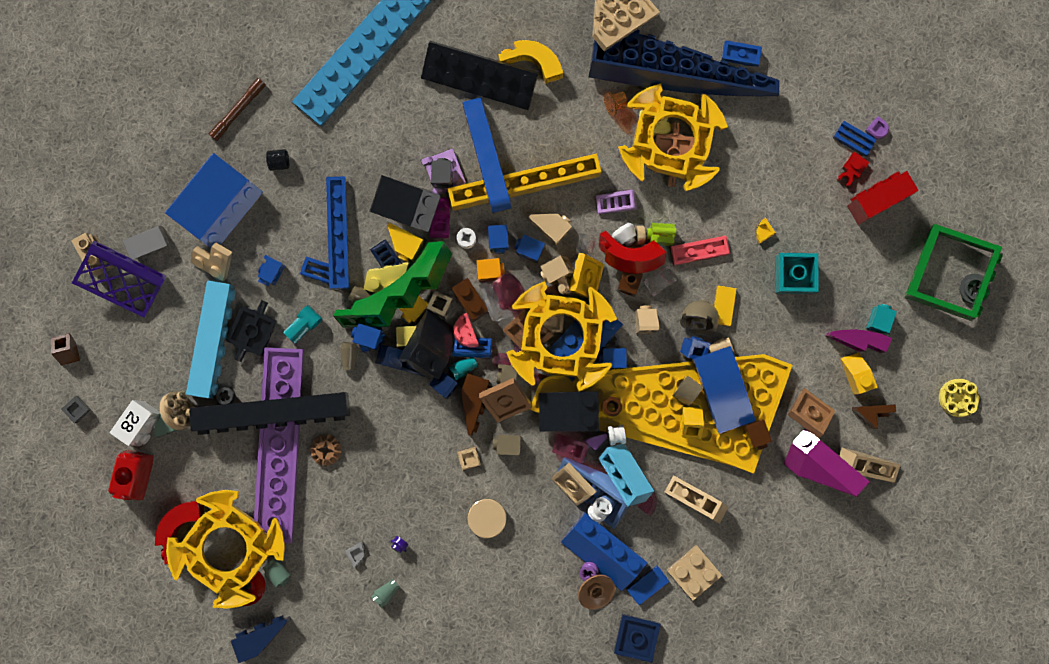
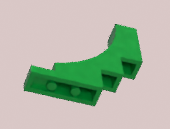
M444 241L428 242L416 262L399 279L383 290L355 301L351 309L336 310L333 315L343 328L357 327L358 323L369 327H389L397 308H413L421 290L438 288L452 256L451 251Z

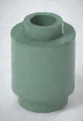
M275 558L262 568L265 571V576L275 588L277 586L282 588L290 581L288 577L291 574Z

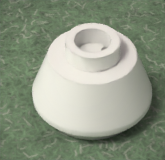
M631 223L623 225L612 234V237L618 243L626 247L632 245L636 241L634 238L637 236L635 227Z

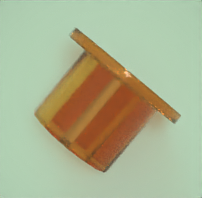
M606 92L604 94V104L611 116H615L618 110L627 108L628 101L624 92L615 94Z

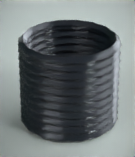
M286 149L268 150L266 153L268 169L270 171L289 169L288 151Z

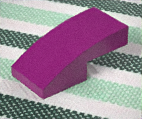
M440 197L430 226V238H449L450 198Z

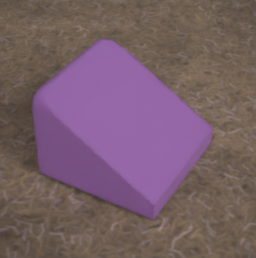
M605 433L583 441L593 450H597L608 435Z

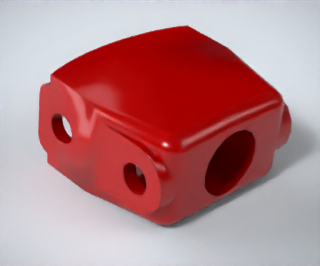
M124 450L117 455L108 489L113 498L137 501L144 499L154 455L132 450Z

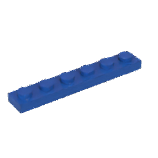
M345 176L326 177L329 289H349Z

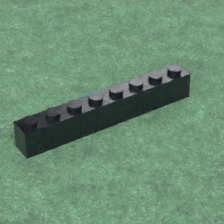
M347 392L194 407L189 408L191 432H197L198 435L210 434L209 430H217V433L229 432V428H236V431L248 430V426H256V429L268 428V424H275V427L287 426V422H295V425L307 424L306 420H314V423L326 422V418L342 421L345 420V416H350L349 395Z

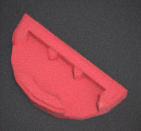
M467 313L460 315L453 326L454 337L463 346L470 348L478 347V341Z

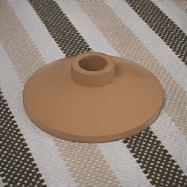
M606 575L592 576L581 585L578 591V600L587 609L601 608L612 599L615 593V584Z

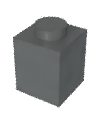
M438 158L437 161H432L431 184L434 188L453 187L454 166L451 160Z

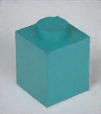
M886 304L873 307L866 328L883 335L889 334L897 311L891 310L892 307Z

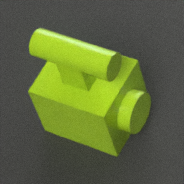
M652 223L650 228H647L646 239L650 240L649 243L655 240L659 245L672 246L674 244V237L676 236L675 224Z

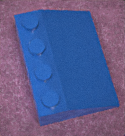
M212 153L165 211V214L211 248L215 243L221 245L263 191L215 153Z

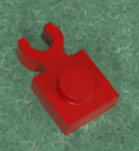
M853 152L842 167L846 172L841 173L837 181H840L842 177H846L848 182L845 186L848 187L853 182V176L859 178L870 162L856 152Z

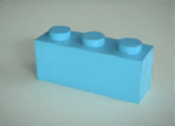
M625 444L607 447L598 458L627 507L645 502L654 492Z

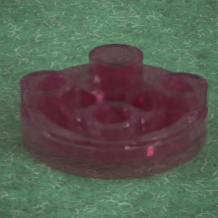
M505 273L492 283V287L496 291L499 299L498 304L502 310L517 311L512 309V305L524 293V289L514 275Z

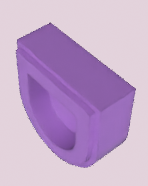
M877 116L865 132L875 139H882L888 134L889 126L882 118Z

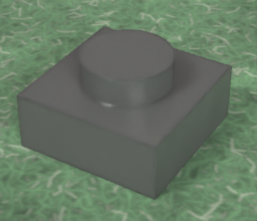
M75 396L61 410L73 423H78L91 409L79 396Z

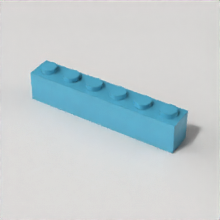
M207 281L186 395L214 399V395L218 391L217 377L222 372L220 361L221 357H224L226 350L225 346H223L224 339L229 334L227 323L232 317L231 301H234L236 296V290L230 284Z

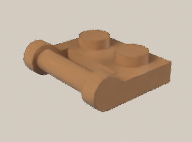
M530 309L522 310L519 315L503 328L506 335L520 349L524 323L521 320L527 316ZM544 325L540 331L543 335L540 338L542 345L554 335Z

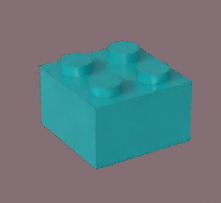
M779 253L775 256V294L813 295L819 292L818 253Z

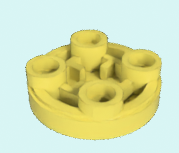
M953 379L946 382L939 393V402L942 409L953 417H965L976 412L979 404L977 386L965 379Z

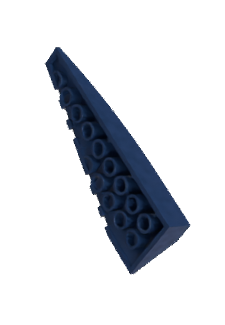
M638 29L606 51H603L595 40L593 43L589 78L647 88L661 84L663 90L694 94L755 97L779 96L780 80L758 72L754 74L749 73L746 70L747 68L741 66L735 68L728 65L729 62L722 59L719 62L713 60L712 56L685 46L677 47L673 44L674 42L666 40V42L655 39L656 36L648 34V36L639 34L640 30Z

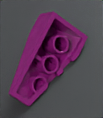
M806 429L792 442L784 465L798 477L807 478L820 485L832 487L837 491L854 497H858L870 484L864 476Z

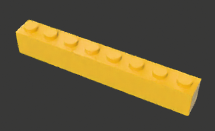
M596 153L503 175L509 198L600 177L601 167ZM483 180L448 188L453 211L489 203Z

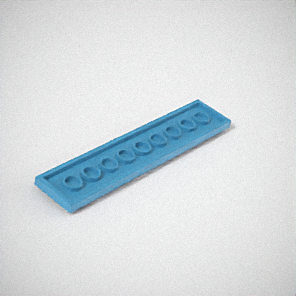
M381 0L294 98L292 103L322 127L432 0Z

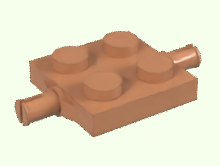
M678 122L672 123V133L667 135L656 134L655 144L665 154L672 156L683 155L693 146L694 137L679 134L680 123ZM669 175L668 187H671V185L676 187V177Z

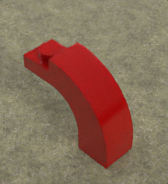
M607 231L602 232L599 237V248L603 253H606L605 262L619 271L635 274L646 273L665 264L667 252L655 240L640 248H628L618 243Z
M196 501L182 503L167 512L160 521L155 534V546L163 545L161 558L164 560L165 565L168 564L166 554L168 537L176 538L181 526L190 521H197L204 514L202 504Z

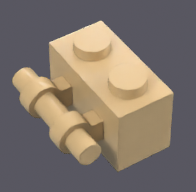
M560 255L540 266L542 269L540 273L545 282L548 281L549 284L559 283L558 291L562 294H570L572 292L569 290V277L573 276L574 268L568 257Z

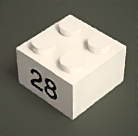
M132 400L109 433L128 446L145 445L151 437L149 435L150 432L155 428V424L161 416L160 411L145 401Z

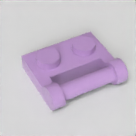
M453 149L421 160L423 166L426 167L430 180L432 161H437L438 158L451 160L454 166L453 187L466 184ZM434 188L432 191L440 195L448 192V188Z

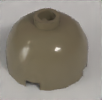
M707 300L690 302L683 309L680 325L684 329L686 326L693 328L694 330L691 332L698 335H711L712 331L717 332L719 314L717 309Z

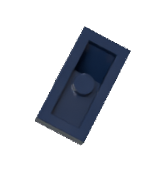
M443 372L439 380L433 379L429 385L445 399H449L460 384Z

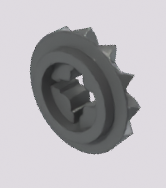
M980 274L967 275L960 281L961 284L958 290H960L961 297L967 303L973 304L978 292L972 294V289L969 286L977 284L976 289L979 290L983 276Z

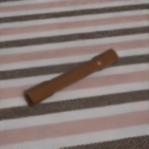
M257 78L247 89L246 93L208 134L218 141L228 130L231 123L253 98L263 90L266 84Z

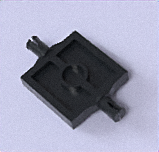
M261 300L257 310H251L243 306L240 307L226 338L227 342L234 344L239 349L234 358L235 360L242 362L246 352L255 353L259 356L263 355L264 348L267 347L278 322L264 314L268 302Z

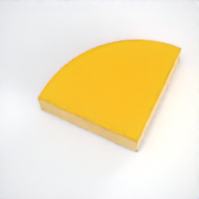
M766 217L759 223L756 230V238L759 244L776 234Z

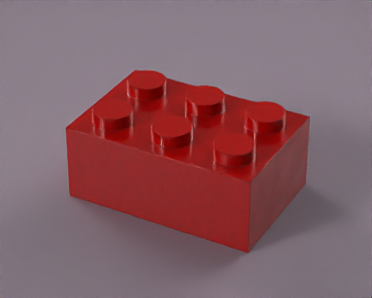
M898 171L884 181L882 180L874 184L867 191L865 189L850 199L851 203L847 207L856 223L860 225L919 190L908 171L902 174Z

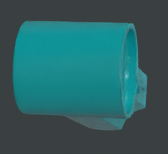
M307 305L298 313L297 319L283 333L296 344L309 330H313L323 318L310 305Z

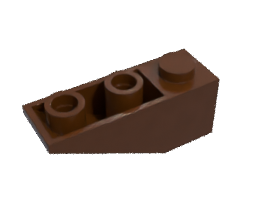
M467 373L461 394L468 435L472 436L473 433H477L479 428L478 416L479 414L483 415L485 405L479 399V393L492 388V386L489 385V380Z

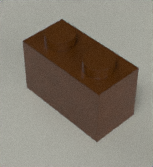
M468 278L452 287L453 292L472 322L489 313V310Z

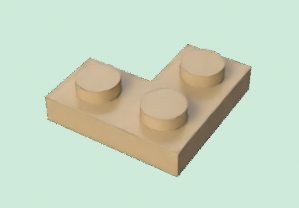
M218 243L211 247L210 253L196 246L192 251L191 263L213 277L224 281L228 276L232 251Z

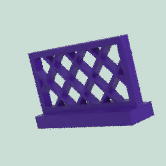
M94 240L72 284L145 318L165 281L166 275ZM93 255L99 258L101 265L90 268L89 257ZM116 266L119 274L109 277L106 267ZM103 268L106 278L95 281L92 271ZM89 272L92 279L91 283L84 284L78 281L81 274ZM132 274L136 276L138 283L127 286L124 276ZM121 277L124 287L114 290L110 280ZM107 281L111 291L105 293L99 291L97 284ZM150 283L156 286L153 293L145 295L142 287L143 284ZM139 286L142 296L132 298L129 288ZM126 290L129 300L120 301L115 293ZM144 298L146 304L144 311L135 308L133 301Z

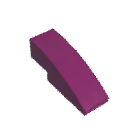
M857 329L831 331L825 336L858 352H864L868 347L876 352L885 353L892 340L891 337L880 333Z

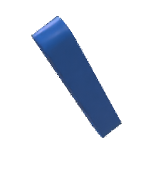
M481 97L464 101L462 103L492 213L511 209L509 195Z

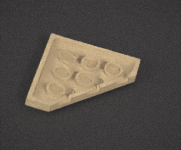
M595 0L592 37L603 51H606L657 17L660 11L650 0Z

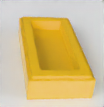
M716 287L714 307L719 314L718 325L731 326L737 288Z

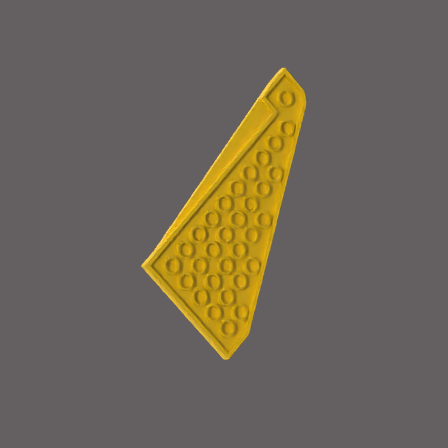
M765 354L735 357L755 421L764 419L769 431L793 365ZM693 361L608 370L602 379L582 391H578L576 387L579 382L577 378L572 382L566 376H549L539 383L531 403L532 408L529 409L539 413V393L598 392L600 431L608 433L607 427L612 426L615 428L623 424L626 438L727 464L753 474L763 450L750 448L742 426L718 434L705 400L706 396L703 389L689 406L690 408L703 409L704 428L701 439L682 438L683 407L687 406L672 395L686 376H689L701 385L700 377ZM616 397L621 401L622 410L617 416L608 417L602 412L601 405L605 399ZM610 403L607 408L613 411L615 406Z

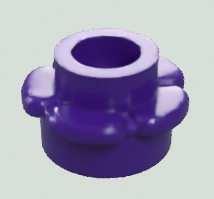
M398 536L391 540L392 549L398 553L402 551L407 552L406 548L409 544Z

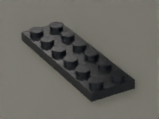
M429 41L421 79L529 110L539 73Z

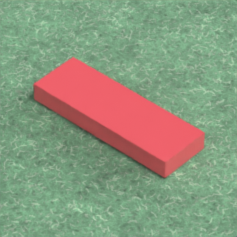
M727 236L670 247L674 266L730 255Z

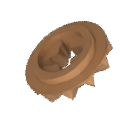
M331 435L319 436L313 441L310 448L311 457L316 463L323 466L334 464L341 455L340 442ZM327 442L328 449L334 450V452L327 453L324 459V453L318 449L324 448Z

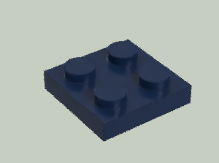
M622 614L613 653L652 663L661 623Z

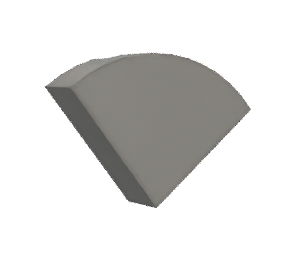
M363 541L345 551L354 568L364 558L365 546Z

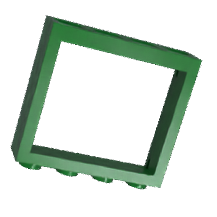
M933 224L905 298L973 321L976 317H980L983 311L982 301L987 299L990 289L987 287L989 282H993L997 271H994L996 264L1001 262L1003 253H1000L1002 246ZM938 235L992 253L971 310L917 292Z

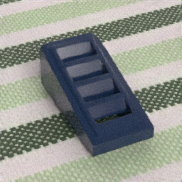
M386 239L370 249L381 268H384L394 260L396 263L392 266L402 264ZM387 247L388 250L384 251L380 255L377 254V252ZM391 253L392 256L384 262H382L381 259H383Z

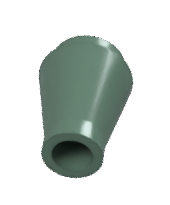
M391 579L388 583L373 591L374 594L371 598L381 608L384 605L387 606L400 586Z

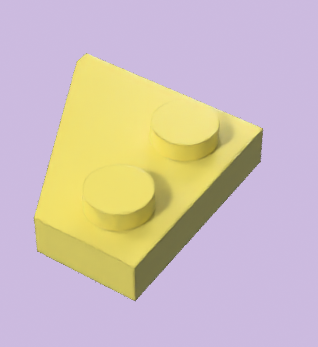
M405 262L400 265H390L380 269L368 270L364 290L375 293L383 290L408 270L409 263Z

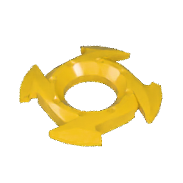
M661 84L644 89L627 103V108L643 111L637 122L632 147L628 148L626 145L618 147L623 162L629 171L642 182L644 180L645 165L655 172L684 179L685 184L683 188L685 191L699 188L710 181L720 170L719 167H703L702 165L709 155L714 129L716 128L721 131L728 128L723 113L706 94L701 96L700 110L698 105L688 101L666 96L661 98L660 94L663 91ZM669 117L679 118L691 127L694 134V143L687 153L672 156L665 154L656 146L653 130L655 125L662 119Z
M546 282L536 284L521 294L512 305L513 310L530 309L524 322L521 351L517 353L514 350L506 352L512 367L521 378L532 386L535 385L534 368L548 374L577 377L579 381L576 385L578 391L593 386L612 367L611 363L593 364L600 350L602 323L604 321L611 323L617 320L612 307L592 287L588 288V305L585 301L577 298L554 295L546 296ZM555 315L570 316L582 327L583 343L580 349L570 356L559 357L552 355L542 345L540 339L541 328L549 318Z
M221 490L196 498L197 503L211 508V510L203 514L196 521L182 542L173 537H168L167 561L173 579L178 580L183 569L187 566V570L194 578L218 594V598L213 601V608L229 609L254 601L256 596L241 588L254 578L270 555H274L276 560L284 561L285 543L278 519L274 518L266 533L256 520L234 505V500L239 498V491ZM218 528H232L238 531L246 542L247 552L245 559L234 570H217L205 558V541L209 534Z

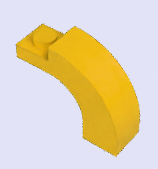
M531 40L515 41L514 50L505 49L501 51V54H498V60L508 64L518 61L534 63L541 70L545 84L563 78V70L557 56L547 46Z

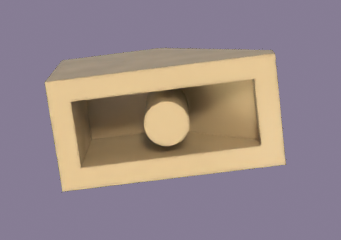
M531 214L528 217V221L555 246L572 229L571 221L564 215L561 217L559 214Z
M640 306V309L635 311L636 334H653L659 331L657 309H652L651 306Z

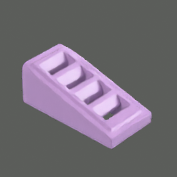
M634 190L596 195L598 214L637 210ZM626 196H629L630 205L628 206L626 203ZM618 197L622 198V207H619ZM610 198H614L615 208H611ZM603 199H606L607 209L603 207Z

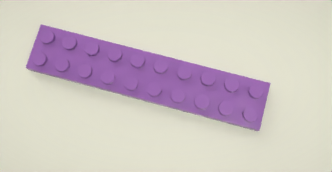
M264 348L261 401L302 397L304 349ZM287 422V426L275 427V424H268V428L259 430L254 520L267 533L272 520L277 518L283 531L284 543H293L300 432V425H295V422Z

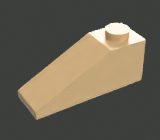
M841 448L839 456L862 476L895 483L900 464L858 451Z
M674 475L665 490L666 494L719 524L729 508L723 502Z

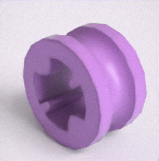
M586 562L580 569L579 574L581 579L586 581L588 578L598 575L599 569L596 564Z

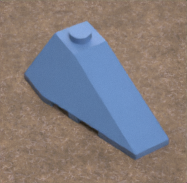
M565 457L558 471L570 463L596 490L590 498L584 501L586 504L588 502L594 504L595 500L599 497L610 501L613 509L604 519V522L615 528L629 507H627L609 475Z

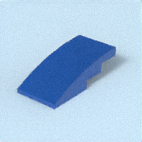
M731 346L693 359L700 377L699 381L704 387L705 400L718 434L754 422L755 417Z

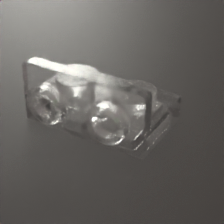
M501 280L492 283L485 282L479 285L492 321L498 322L514 315Z

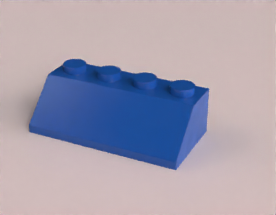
M586 512L581 515L561 541L563 545L584 562L596 564L599 569L598 573L610 577L615 586L621 591L638 576L647 564L646 560L601 524L592 520Z

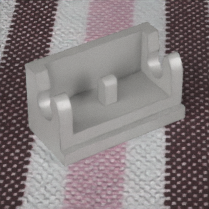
M157 226L125 239L123 243L130 258L134 260L168 246L169 241L163 226Z

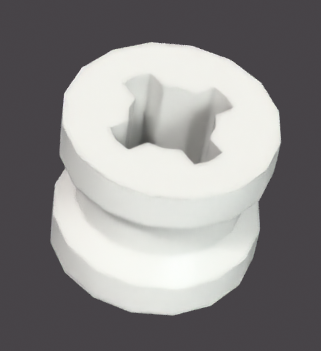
M469 228L461 229L457 234L458 244L464 249L472 248L476 243L474 231Z
M623 424L615 428L612 426L607 427L610 446L616 443L626 444Z
M597 498L594 504L588 508L590 518L596 522L604 521L612 512V504L606 498Z

